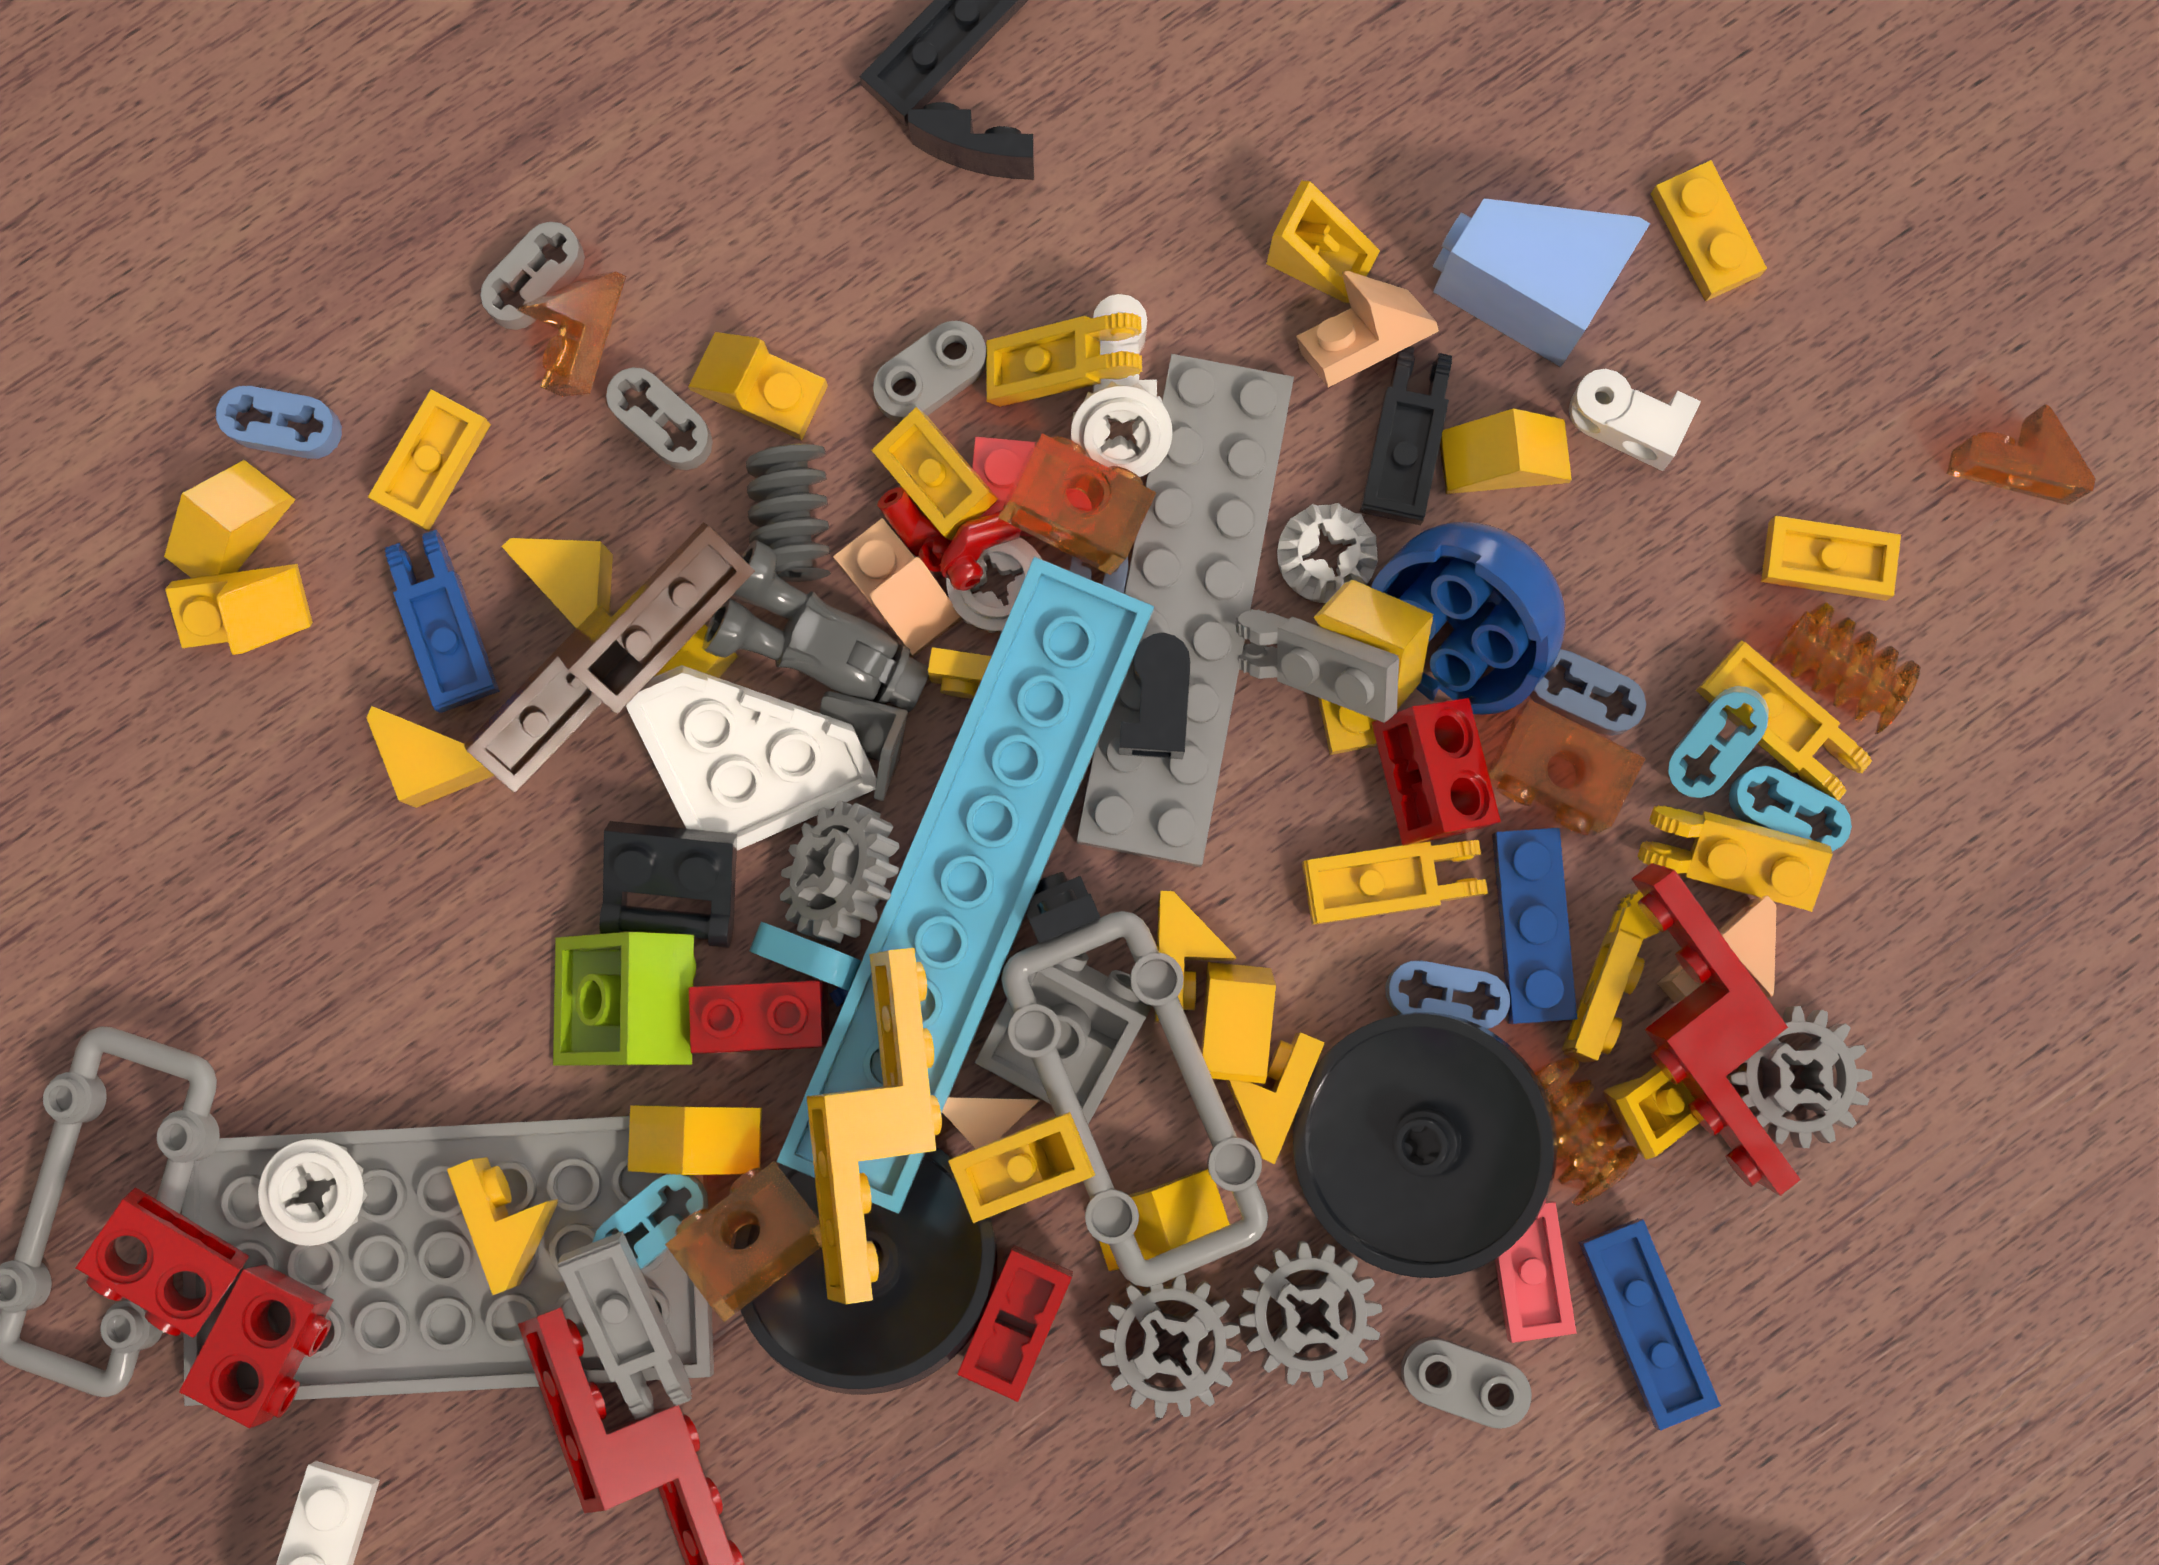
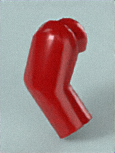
M902 487L889 490L879 499L877 503L878 508L907 549L916 557L919 556L928 570L941 572V557L951 541L944 537L929 518L918 510Z
M1005 509L967 521L959 527L941 557L940 566L942 576L949 578L951 585L956 590L966 591L980 583L983 569L977 563V560L985 549L1019 538L1021 533L1020 523L1014 511Z

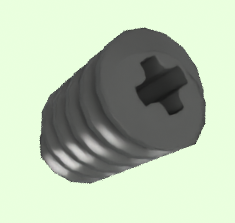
M802 443L779 445L759 451L750 456L746 461L748 474L756 478L748 484L747 494L750 499L757 502L748 510V519L750 523L760 527L749 535V543L751 544L754 540H757L769 546L775 552L777 557L776 574L785 582L813 581L825 578L831 574L829 570L813 567L812 561L830 554L829 546L812 542L811 535L829 529L828 521L810 517L811 510L828 505V498L826 496L809 492V486L827 480L825 471L808 467V461L826 455L823 446Z

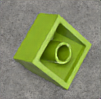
M620 932L556 937L553 1066L692 1065L689 987H693V980L696 975L694 935Z

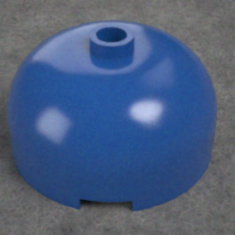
M1452 522L1421 532L1409 540L1378 573L1371 586L1376 590L1434 614L1429 641L1447 621L1454 628L1431 656L1430 668L1436 679L1423 672L1421 682L1416 689L1431 701L1434 700L1438 689L1452 700L1469 698L1473 714H1496L1507 711L1522 703L1550 670L1563 643L1566 626L1564 601L1559 585L1550 568L1521 539L1491 525L1475 522ZM1489 666L1495 667L1492 672L1479 679Z

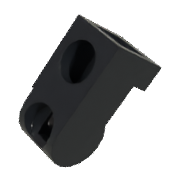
M1167 633L1152 634L1143 639L1137 647L1133 661V673L1137 684L1141 688L1139 723L1121 722L1119 755L1183 759L1186 742L1191 662L1186 645L1175 635Z

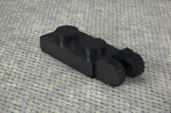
M1407 347L1397 354L1390 387H1387L1384 394L1360 513L1421 526L1426 513L1449 400L1445 399L1451 370L1452 356L1438 353L1436 360L1432 363L1429 375L1428 395L1406 391L1408 379L1412 374L1415 356L1413 355L1414 347Z

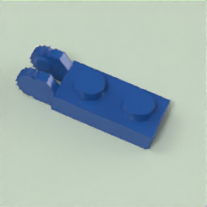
M435 529L422 534L423 549L430 561L434 578L417 583L412 570L411 559L400 543L386 547L385 556L387 557V562L397 591L393 592L432 706L435 711L443 713L500 692L460 576L454 572L445 543L440 533Z

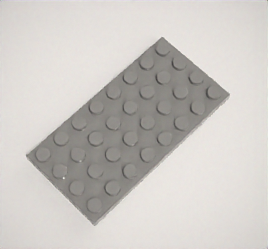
M630 1116L219 1138L215 1151L209 1157L195 1161L182 1205V1215L250 1257L194 1339L183 1333L184 1381L242 1270L266 1264L334 1299L325 1316L326 1319L331 1321V1327L324 1342L312 1357L305 1355L294 1376V1379L300 1382L294 1400L540 1387L518 1323L560 1307L565 1319H571L580 1332L584 1353L579 1359L587 1381L593 1383H613L604 1369L558 1270L557 1263L561 1255L591 1244L596 1231L608 1218L652 1182L666 1174L627 1171ZM323 1139L346 1147L355 1162L364 1168L362 1179L364 1190L368 1196L362 1203L357 1216L358 1222L336 1240L313 1246L294 1244L278 1236L266 1223L259 1206V1182L266 1165L281 1149L301 1140ZM488 1157L491 1168L499 1166L506 1177L512 1197L511 1203L505 1205L509 1216L541 1203L558 1199L557 1207L521 1284L495 1295L491 1293L447 1171L448 1168L468 1160ZM306 1173L307 1188L300 1192L299 1197L291 1200L290 1203L293 1205L296 1203L314 1202L318 1209L322 1210V1207H324L322 1195L330 1191V1186L335 1185L336 1181H314L310 1173ZM693 1175L702 1182L708 1196L707 1175ZM667 1186L663 1193L668 1201L652 1216L658 1224L667 1217L677 1213L686 1219L690 1215L685 1205L692 1197L690 1191L687 1188L673 1191ZM707 1207L705 1216L698 1225L647 1267L641 1269L676 1346L675 1353L679 1355L688 1378H704L714 1375L709 1216ZM643 1223L634 1231L624 1234L635 1259H637L638 1255L634 1250V1245L649 1233ZM617 1228L612 1232V1235L619 1233ZM183 1271V1296L189 1299L205 1296L206 1286L203 1279L194 1272ZM275 1300L269 1308L268 1321L272 1329L281 1335H285L288 1331L291 1316L288 1308L283 1303ZM242 1362L237 1370V1383L242 1391L249 1395H254L259 1384L258 1374L253 1366ZM654 1366L642 1370L646 1381L660 1380ZM184 1395V1406L203 1405Z

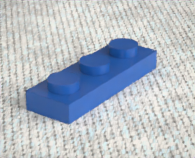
M1560 828L1495 832L1492 834L1505 985L1510 994L1509 1024L1576 1020L1577 1010Z
M1637 1218L1578 1242L1654 1427L1661 1431L1720 1407L1721 1405L1645 1221Z

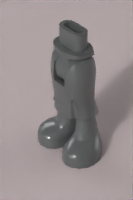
M754 540L748 546L742 558L755 572L732 596L745 603L764 608L788 619L782 631L757 618L743 605L728 599L716 611L709 622L704 637L703 650L723 658L730 656L739 649L758 653L775 660L776 667L800 671L840 694L884 705L889 702L911 712L929 677V666L909 657L910 649L904 645H899L888 633L879 627L829 606L813 591L805 594L789 585L776 574L777 557L775 552L769 546Z

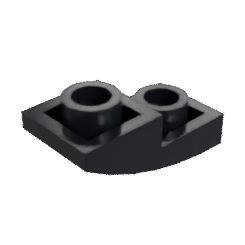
M935 102L925 105L923 109H908V123L912 144L927 154L953 166L984 175L1034 180L1033 134H1022L1020 130L1007 126L992 127L987 129L984 134H976L973 132L971 109H960L951 103Z
M1064 872L1053 874L1039 881L1026 912V916L1039 944L1101 918L1091 894H1088L1081 876L1067 880Z

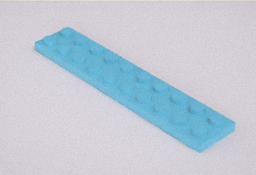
M1037 557L1033 558L891 891V897L886 903L777 1159L778 1163L815 1178L806 1096L883 1087L869 954L914 948L916 962H921L924 967L927 979V995L925 1000L920 1002L923 1028H927L930 1031L934 1044V1063L931 1068H927L930 1095L936 1096L942 1114L1133 661L1137 647L1149 623L1154 606ZM925 1152L858 1161L859 1173H865L869 1181L871 1202L899 1214Z

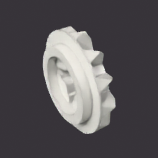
M1111 381L1104 389L1095 393L1088 392L1084 402L1076 412H1073L1071 441L1079 460L1093 473L1111 480H1131L1151 472L1163 461L1172 442V422L1160 396L1155 397L1144 390L1139 383L1127 386L1118 385ZM1107 414L1112 419L1115 417L1121 423L1127 422L1131 418L1133 420L1137 418L1132 425L1136 445L1131 440L1127 441L1121 435L1113 440L1110 438L1107 441L1105 440L1110 435V423L1107 419Z
M1339 503L1318 506L1312 504L1296 516L1290 518L1282 531L1277 548L1279 569L1287 584L1296 593L1314 602L1327 603L1346 582L1355 580L1365 585L1368 584L1378 562L1376 535L1372 533L1369 526L1365 523L1362 514L1343 508ZM1319 529H1322L1324 536H1328L1331 544L1342 543L1344 546L1351 543L1352 545L1348 546L1346 551L1339 554L1337 558L1338 567L1336 569L1338 576L1336 577L1333 568H1329L1324 559L1314 561L1312 558L1303 561L1304 558L1309 557L1310 553L1317 550L1319 546Z
M1020 537L985 549L977 560V563L983 569V575L980 577L978 585L966 591L956 590L951 585L950 579L946 578L948 596L956 612L967 624L984 629L989 633L1003 631L1033 558L1041 559L1038 552L1032 545ZM990 559L993 568L997 567L1001 575L1011 573L1014 576L1018 573H1023L1016 576L1015 581L1007 585V601L1009 605L1003 606L1001 599H997L993 591L985 593L980 591L972 594V592L979 590V586L987 582V565L985 561Z
M307 1139L289 1144L272 1157L262 1173L258 1188L261 1213L268 1226L278 1236L291 1243L313 1246L336 1240L358 1222L357 1216L362 1203L368 1196L364 1190L362 1179L364 1168L355 1162L346 1147L323 1139ZM306 1173H310L314 1181H336L335 1185L330 1186V1191L322 1195L324 1205L322 1210H319L314 1202L296 1203L293 1205L290 1203L291 1200L299 1197L300 1192L307 1188Z

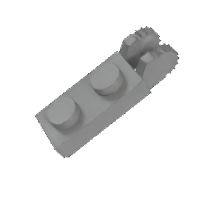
M1251 609L1250 611L1245 610L1244 613H1239V616L1236 617V633H1239V637H1243L1244 640L1249 639L1251 644H1244L1242 655H1239V670H1243V673L1248 672L1251 676L1258 679L1277 677V681L1383 723L1397 713L1398 655L1293 616L1287 619L1274 613L1260 611V609ZM1277 644V648L1267 647L1266 645Z
M623 1231L561 1255L557 1263L558 1270L610 1381H616L632 1416L640 1420L654 1413L653 1396L642 1373V1370L652 1366L655 1367L663 1387L674 1405L676 1404L677 1406L692 1399L690 1380L679 1355L675 1353L676 1346Z

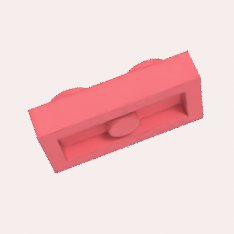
M1546 1201L1540 1214L1528 1231L1509 1250L1495 1259L1507 1340L1511 1343L1577 1334L1556 1202Z

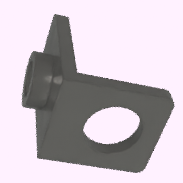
M826 691L821 700L820 714L852 724L867 758L880 761L874 799L884 801L900 761L908 711Z

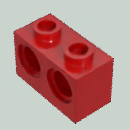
M1469 698L1412 706L1397 712L1385 723L1378 720L1371 722L1403 846L1459 836L1501 822Z
M803 981L689 987L691 1053L709 1054L825 1048L830 1037L828 984L825 982Z
M135 1187L122 1199L75 1268L88 1275L86 1283L100 1295L114 1301H121L125 1297L147 1311L145 1318L157 1329L173 1336H179L183 1332L194 1339L250 1256ZM120 1236H133L139 1239L147 1250L146 1262L130 1264L123 1261L116 1252V1238ZM181 1271L196 1273L205 1283L206 1295L197 1299H189L180 1295L173 1284L174 1274Z
M1013 1245L957 1375L1018 1402L1072 1280L1073 1271Z
M266 1264L243 1269L179 1393L249 1429L272 1420L273 1416L280 1418L291 1405L299 1389L300 1382L294 1379V1376L305 1355L312 1357L318 1351L330 1330L331 1321L326 1319L325 1316L334 1299ZM275 1300L283 1303L290 1312L291 1323L285 1335L275 1332L268 1321V1311ZM242 1362L249 1363L258 1374L259 1384L254 1395H249L242 1391L237 1383V1370Z

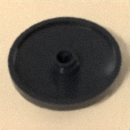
M1414 1012L1383 1018L1357 1029L1334 1045L1320 1060L1312 1072L1295 1114L1293 1154L1299 1183L1309 1206L1326 1231L1339 1244L1361 1260L1382 1270L1417 1278H1439L1466 1273L1484 1266L1509 1250L1528 1231L1544 1207L1552 1187L1557 1162V1133L1552 1109L1543 1086L1523 1057L1507 1042L1486 1028L1463 1018L1433 1012Z
M937 1147L936 1151L925 1152L899 1214L871 1202L870 1212L864 1214L866 1241H872L875 1246L879 1274L877 1281L871 1282L873 1300L843 1304L828 1300L815 1178L780 1163L759 1185L742 1215L733 1248V1283L740 1311L749 1330L770 1357L787 1372L808 1384L836 1393L851 1395L885 1393L907 1387L935 1373L953 1359L974 1335L995 1287L998 1255L996 1236L991 1217L975 1223L972 1222L948 1162L952 1159L949 1155Z

